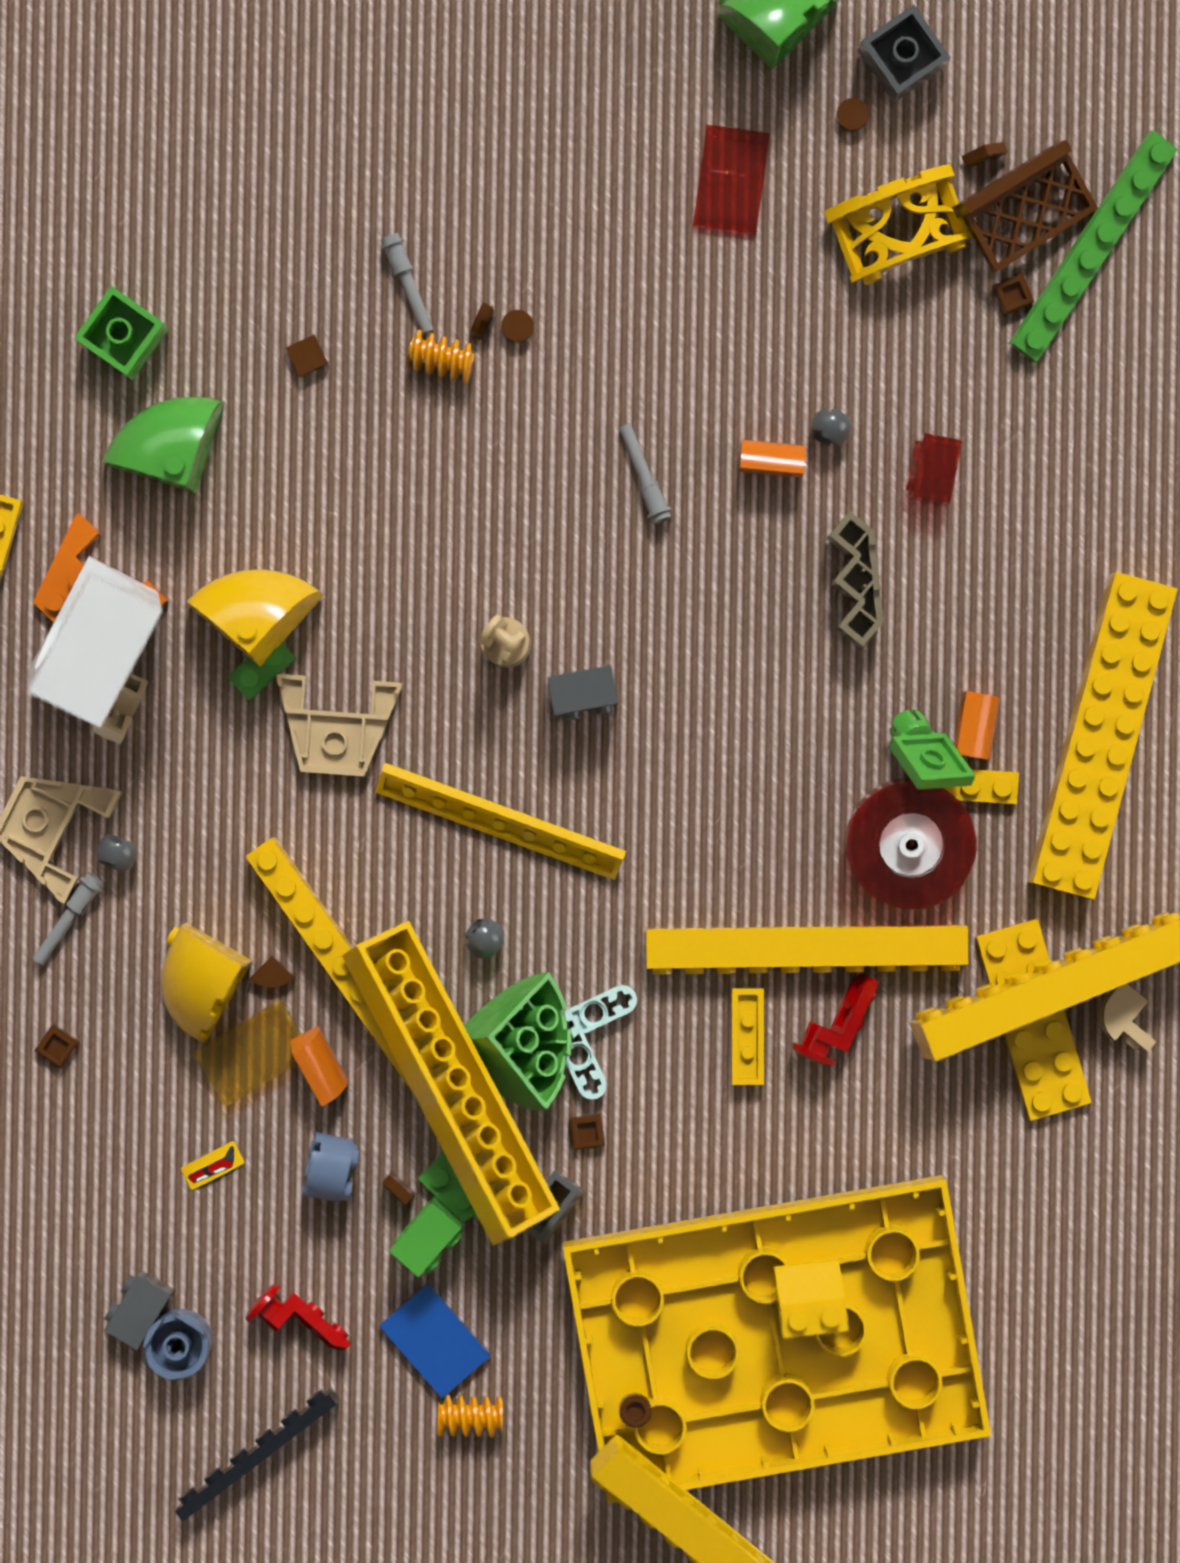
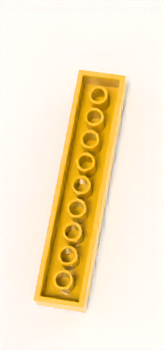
M1119 572L1109 574L1027 882L1095 900L1178 588Z
M1165 912L1150 918L1152 924L1129 926L1121 930L1123 935L1120 937L1115 936L1111 938L1110 936H1105L1093 941V948L1081 949L1079 947L1065 952L1063 960L1052 962L1049 959L1033 966L1035 971L1032 973H1022V971L1013 973L1004 978L1006 982L1004 984H986L975 989L976 995L972 997L960 995L945 1001L947 1006L945 1008L934 1009V1007H930L916 1013L917 1019L909 1023L923 1058L938 1061L1179 963L1180 912L1171 914Z
M406 921L356 945L342 955L492 1245L518 1234L559 1211L558 1204L411 923Z

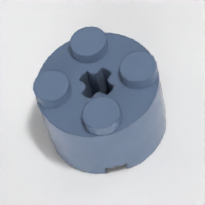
M315 1132V1142L312 1141L304 1173L307 1181L306 1185H302L301 1195L340 1203L341 1200L348 1201L352 1186L351 1176L348 1174L349 1169H356L359 1156L358 1145L354 1144L353 1139Z
M174 1308L162 1314L150 1327L144 1339V1350L149 1367L159 1376L170 1380L181 1379L195 1374L210 1355L213 1345V1332L206 1320L194 1311ZM178 1338L183 1341L182 1347L179 1350L173 1347Z

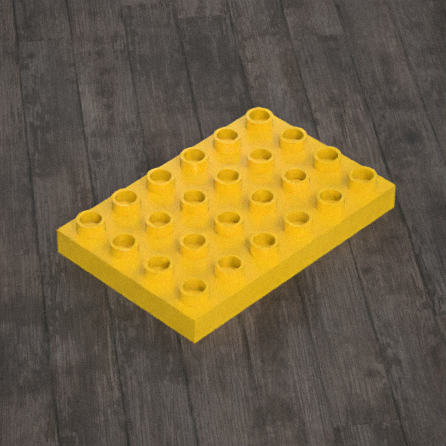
M942 1175L563 1242L598 1451L617 1434L681 1487L688 1490L991 1436L947 1180ZM839 1260L849 1331L783 1338L780 1329L774 1266ZM631 1393L644 1395L651 1404L652 1414L649 1421L644 1426L638 1428L629 1427L624 1424L619 1415L621 1400ZM606 1489L608 1504L618 1502L615 1495Z

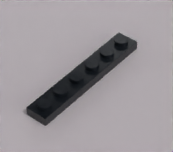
M331 1388L325 1393L322 1390L317 1391L306 1401L308 1406L298 1413L294 1409L281 1420L283 1425L274 1432L271 1429L266 1430L255 1440L257 1443L255 1447L248 1452L243 1448L231 1457L229 1461L232 1464L222 1471L218 1467L204 1478L206 1482L204 1486L197 1491L192 1487L178 1498L181 1503L178 1505L175 1513L182 1522L337 1405L339 1397Z

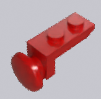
M859 974L850 983L831 1028L828 1029L810 1021L802 1043L793 1042L792 1049L813 1062L825 1066H834L837 1061L827 1056L831 1046L846 1052L849 1051L855 1035L863 1026V1016L867 1007L875 999L876 987L879 981L864 974Z
M277 1283L270 1286L259 1296L245 1317L247 1322L250 1323L258 1316L273 1331H276L293 1315L329 1348L344 1351L351 1345L346 1339L349 1336L348 1333L338 1324L334 1323L331 1326L322 1318L324 1312L313 1302H309L307 1305L293 1292L282 1303L274 1296L281 1288Z

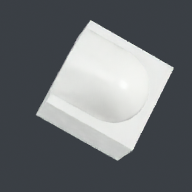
M88 556L29 668L28 692L101 728L162 613L158 591Z

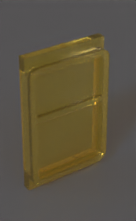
M279 999L192 1053L206 1074L207 1080L211 1082L224 1106L227 1107L296 1065L297 1062L292 1055L290 1040L302 1033L291 1017L290 1011L286 1009L282 1000Z

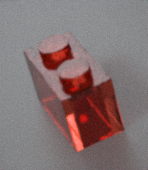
M927 433L921 436L920 441L915 440L911 459L916 460L914 472L909 471L905 490L910 491V500L941 506H948L951 503L962 440Z

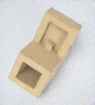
M129 673L101 728L93 724L91 731L106 740L121 744L132 716L143 697L148 681Z
M1128 984L1107 991L1100 1002L1098 1010L1099 1023L1103 1032L1114 1041L1124 1033L1125 1035L1122 1037V1040L1135 1051L1141 1048L1149 1052L1156 1041L1132 1022L1148 1001Z

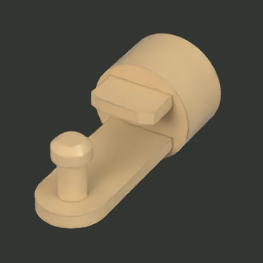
M498 614L488 623L479 638L485 656L493 664L503 668H512L521 664L527 658L531 649V639L525 627L515 619L501 617Z

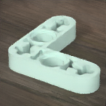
M628 985L615 986L564 1010L566 1022L572 1021L574 1023V1026L571 1027L573 1038L579 1034L582 1039L572 1042L571 1049L579 1046L583 1047L588 1053L586 1062L580 1065L572 1063L569 1056L566 1059V1065L579 1092L587 1099L593 1100L601 1097L606 1090V1080L585 1033L634 1010L637 1004V997L635 991ZM618 991H622L625 995L630 993L632 998L628 1000L629 1006L623 1008L621 1004L612 1007L615 1014L608 1016L607 1006L601 999L607 996L610 1003L617 999L616 993ZM591 1004H597L603 1009V1016L597 1022H590L585 1017V1009ZM593 1063L595 1069H591L589 1072L594 1080L600 1079L601 1081L597 1085L598 1091L593 1093L591 1089L585 1090L583 1086L587 1084L584 1073L578 1077L575 1071L584 1070Z

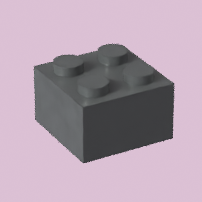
M912 5L863 39L858 48V53L893 103L945 68L951 58L915 5Z
M611 665L547 677L555 717L561 716L562 722L580 719V712L593 710L594 716L612 713V706L618 705Z

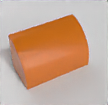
M742 439L738 472L802 478L805 472L806 446Z
M964 691L962 693L954 746L961 756L990 761L1000 697L971 691Z
M319 1026L291 1039L292 1055L321 1107H323L345 1090L348 1085V1078Z

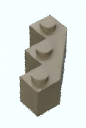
M849 511L826 539L850 558V561L831 584L855 603L835 629L860 649L864 647L882 625L884 619L881 606L875 531Z

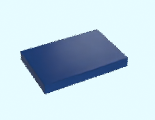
M428 1282L379 1325L441 1398L445 1397L491 1356Z

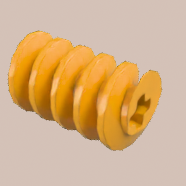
M418 329L410 344L406 367L413 361L414 370L419 371L423 364H425L426 373L429 375L438 367V376L441 378L450 370L452 381H456L460 374H462L463 383L468 384L476 353H472L471 343H467L465 348L460 350L459 340L455 339L451 347H447L446 336H443L439 343L436 344L434 333H430L426 340H422V330Z
M446 1395L443 1404L438 1403V1436H443L446 1427H448L452 1437L456 1436L459 1428L462 1429L464 1437L469 1436L472 1428H474L477 1437L482 1436L485 1428H487L491 1438H494L497 1428H500L503 1435L502 1397L498 1396L495 1404L491 1405L489 1397L485 1396L482 1404L479 1405L476 1396L472 1395L469 1404L466 1405L463 1395H459L456 1404L452 1403L450 1395Z

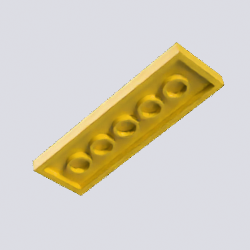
M1032 919L975 936L989 984L1006 983L1004 978L1016 972L1032 973L1035 971L1034 965L1049 960L1038 919ZM1064 1009L1004 1033L1030 1121L1092 1103Z

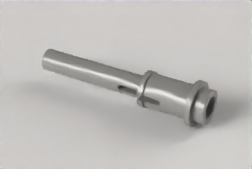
M398 233L382 238L380 240L382 246H380L381 251L385 250L394 276H399L422 334L433 331V326L410 272L413 267L402 244L404 238H400Z
M624 425L619 429L642 485L639 490L649 511L647 517L652 519L653 524L666 521L671 518L670 511L672 509L667 507L658 481H653L632 425Z
M88 872L86 876L80 878L81 884L70 900L66 902L68 908L34 955L33 959L37 963L44 965L78 914L83 915L98 892L102 893L103 889L101 887L104 882L97 876Z

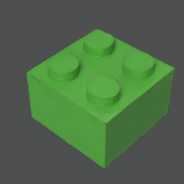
M110 286L74 339L127 378L133 380L169 328L154 315L113 286Z
M434 1195L394 1240L389 1252L417 1277L424 1271L430 1274L441 1261L440 1258L443 1254L440 1252L445 1246L451 1250L462 1237L464 1231L462 1229L463 1222Z

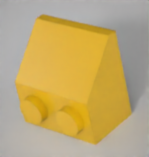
M839 1260L774 1266L780 1329L783 1338L849 1331Z

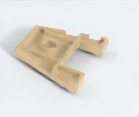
M277 674V682L282 695V702L287 715L300 772L365 777L402 690V683L373 681L371 713L359 714L305 710L307 676Z
M21 776L0 816V842L61 903L66 904L79 877L51 864L50 860L79 804L110 818L122 792L114 789Z

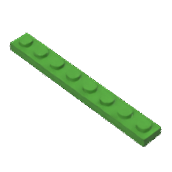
M1149 131L1009 341L1011 346L1031 361L1037 362L1177 152L1178 149L1156 131Z

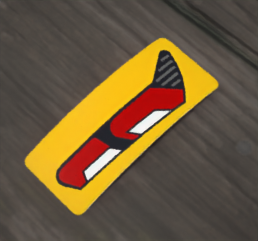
M231 1141L181 1167V1172L190 1189L194 1190L243 1165L244 1159L235 1142Z

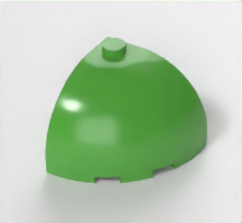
M720 0L718 3L720 5L718 17L773 70L839 3V0Z
M190 396L172 398L146 408L129 420L117 433L105 453L102 464L196 494L224 402L208 397Z
M549 972L532 975L510 986L485 1004L464 1025L499 1094L507 1100L531 1110H546L553 1102L566 1076L563 1072L567 1056H571V1028H567L564 1009H567L560 989Z

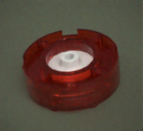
M900 778L877 786L860 800L848 822L845 846L853 874L860 885L872 897L895 908L917 910L942 903L962 887L976 859L977 838L970 815L946 788L918 790L910 778ZM908 840H916V843L913 847H906V842Z

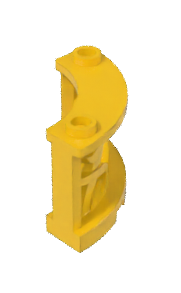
M951 164L921 171L918 175L906 180L903 178L877 187L878 191L870 192L865 196L857 195L823 211L827 222H832L851 273L849 277L851 283L863 281L864 285H868L883 278L881 273L907 262L948 249L949 253H954L967 247L966 241L972 239L973 236L963 218H957L952 209V206L959 203L950 179L955 176ZM918 194L921 198L919 204L927 202L926 206L913 205L910 202V196ZM938 196L940 198L942 206H937ZM897 198L899 204L907 211L915 214H925L920 229L911 242L893 239L879 232L890 217V200ZM872 209H879L882 212V218L872 227L869 224L876 218H872L869 212ZM936 213H945L948 223L942 218H935ZM846 219L861 234L855 241H853ZM950 225L953 235L941 234L940 226ZM929 234L936 241L922 246ZM867 239L872 243L866 248L864 257L868 253L874 252L877 254L878 260L874 264L863 268L856 247ZM888 250L903 253L887 260Z

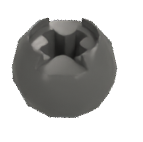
M824 408L814 416L810 429L813 438L828 446L831 443L839 446L850 435L851 422L846 414L836 409H832L831 412L826 411Z
M109 834L102 838L97 846L96 856L98 863L108 866L113 865L112 869L125 872L136 861L137 849L135 843L125 840L120 841L121 837Z
M490 918L478 919L465 933V945L470 953L478 958H490L504 944V931L499 923Z

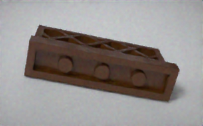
M1067 139L1050 146L952 206L956 217L963 218L992 273L1004 268L1098 209L1069 155V152L1073 150ZM1062 163L1069 174L1066 185L1052 181L1055 168ZM1047 173L1046 179L1041 178V176ZM1033 181L1044 185L1041 201L1027 197L1029 184ZM1051 187L1065 191L1061 207L1047 203ZM1021 189L1020 195L1015 193ZM1071 193L1080 195L1086 206L1085 209L1080 212L1068 209ZM1007 197L1019 200L1015 217L1001 213L1003 201ZM1025 203L1039 206L1036 223L1021 219ZM996 204L995 211L989 209ZM1045 209L1060 213L1056 227L1051 228L1042 225ZM981 213L993 216L990 232L980 230L974 217ZM1066 215L1072 216L1069 219L1065 220ZM999 218L1014 222L1010 239L996 235ZM1020 224L1034 228L1032 240L1028 244L1016 241ZM1040 231L1046 232L1045 234L1039 237ZM994 240L1009 244L1006 258L999 262L992 252ZM1015 246L1020 248L1014 252Z

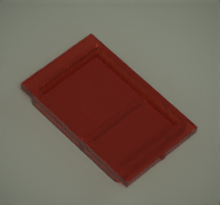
M707 124L694 213V227L756 235L770 133Z

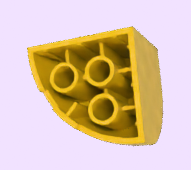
M255 569L238 571L217 578L195 592L186 603L254 663L261 667L275 648L281 645L324 595L311 584L290 574Z
M184 923L180 928L175 926L166 940L170 948L163 963L161 991L165 1006L174 1022L186 1034L206 1044L251 965L252 960L193 926Z

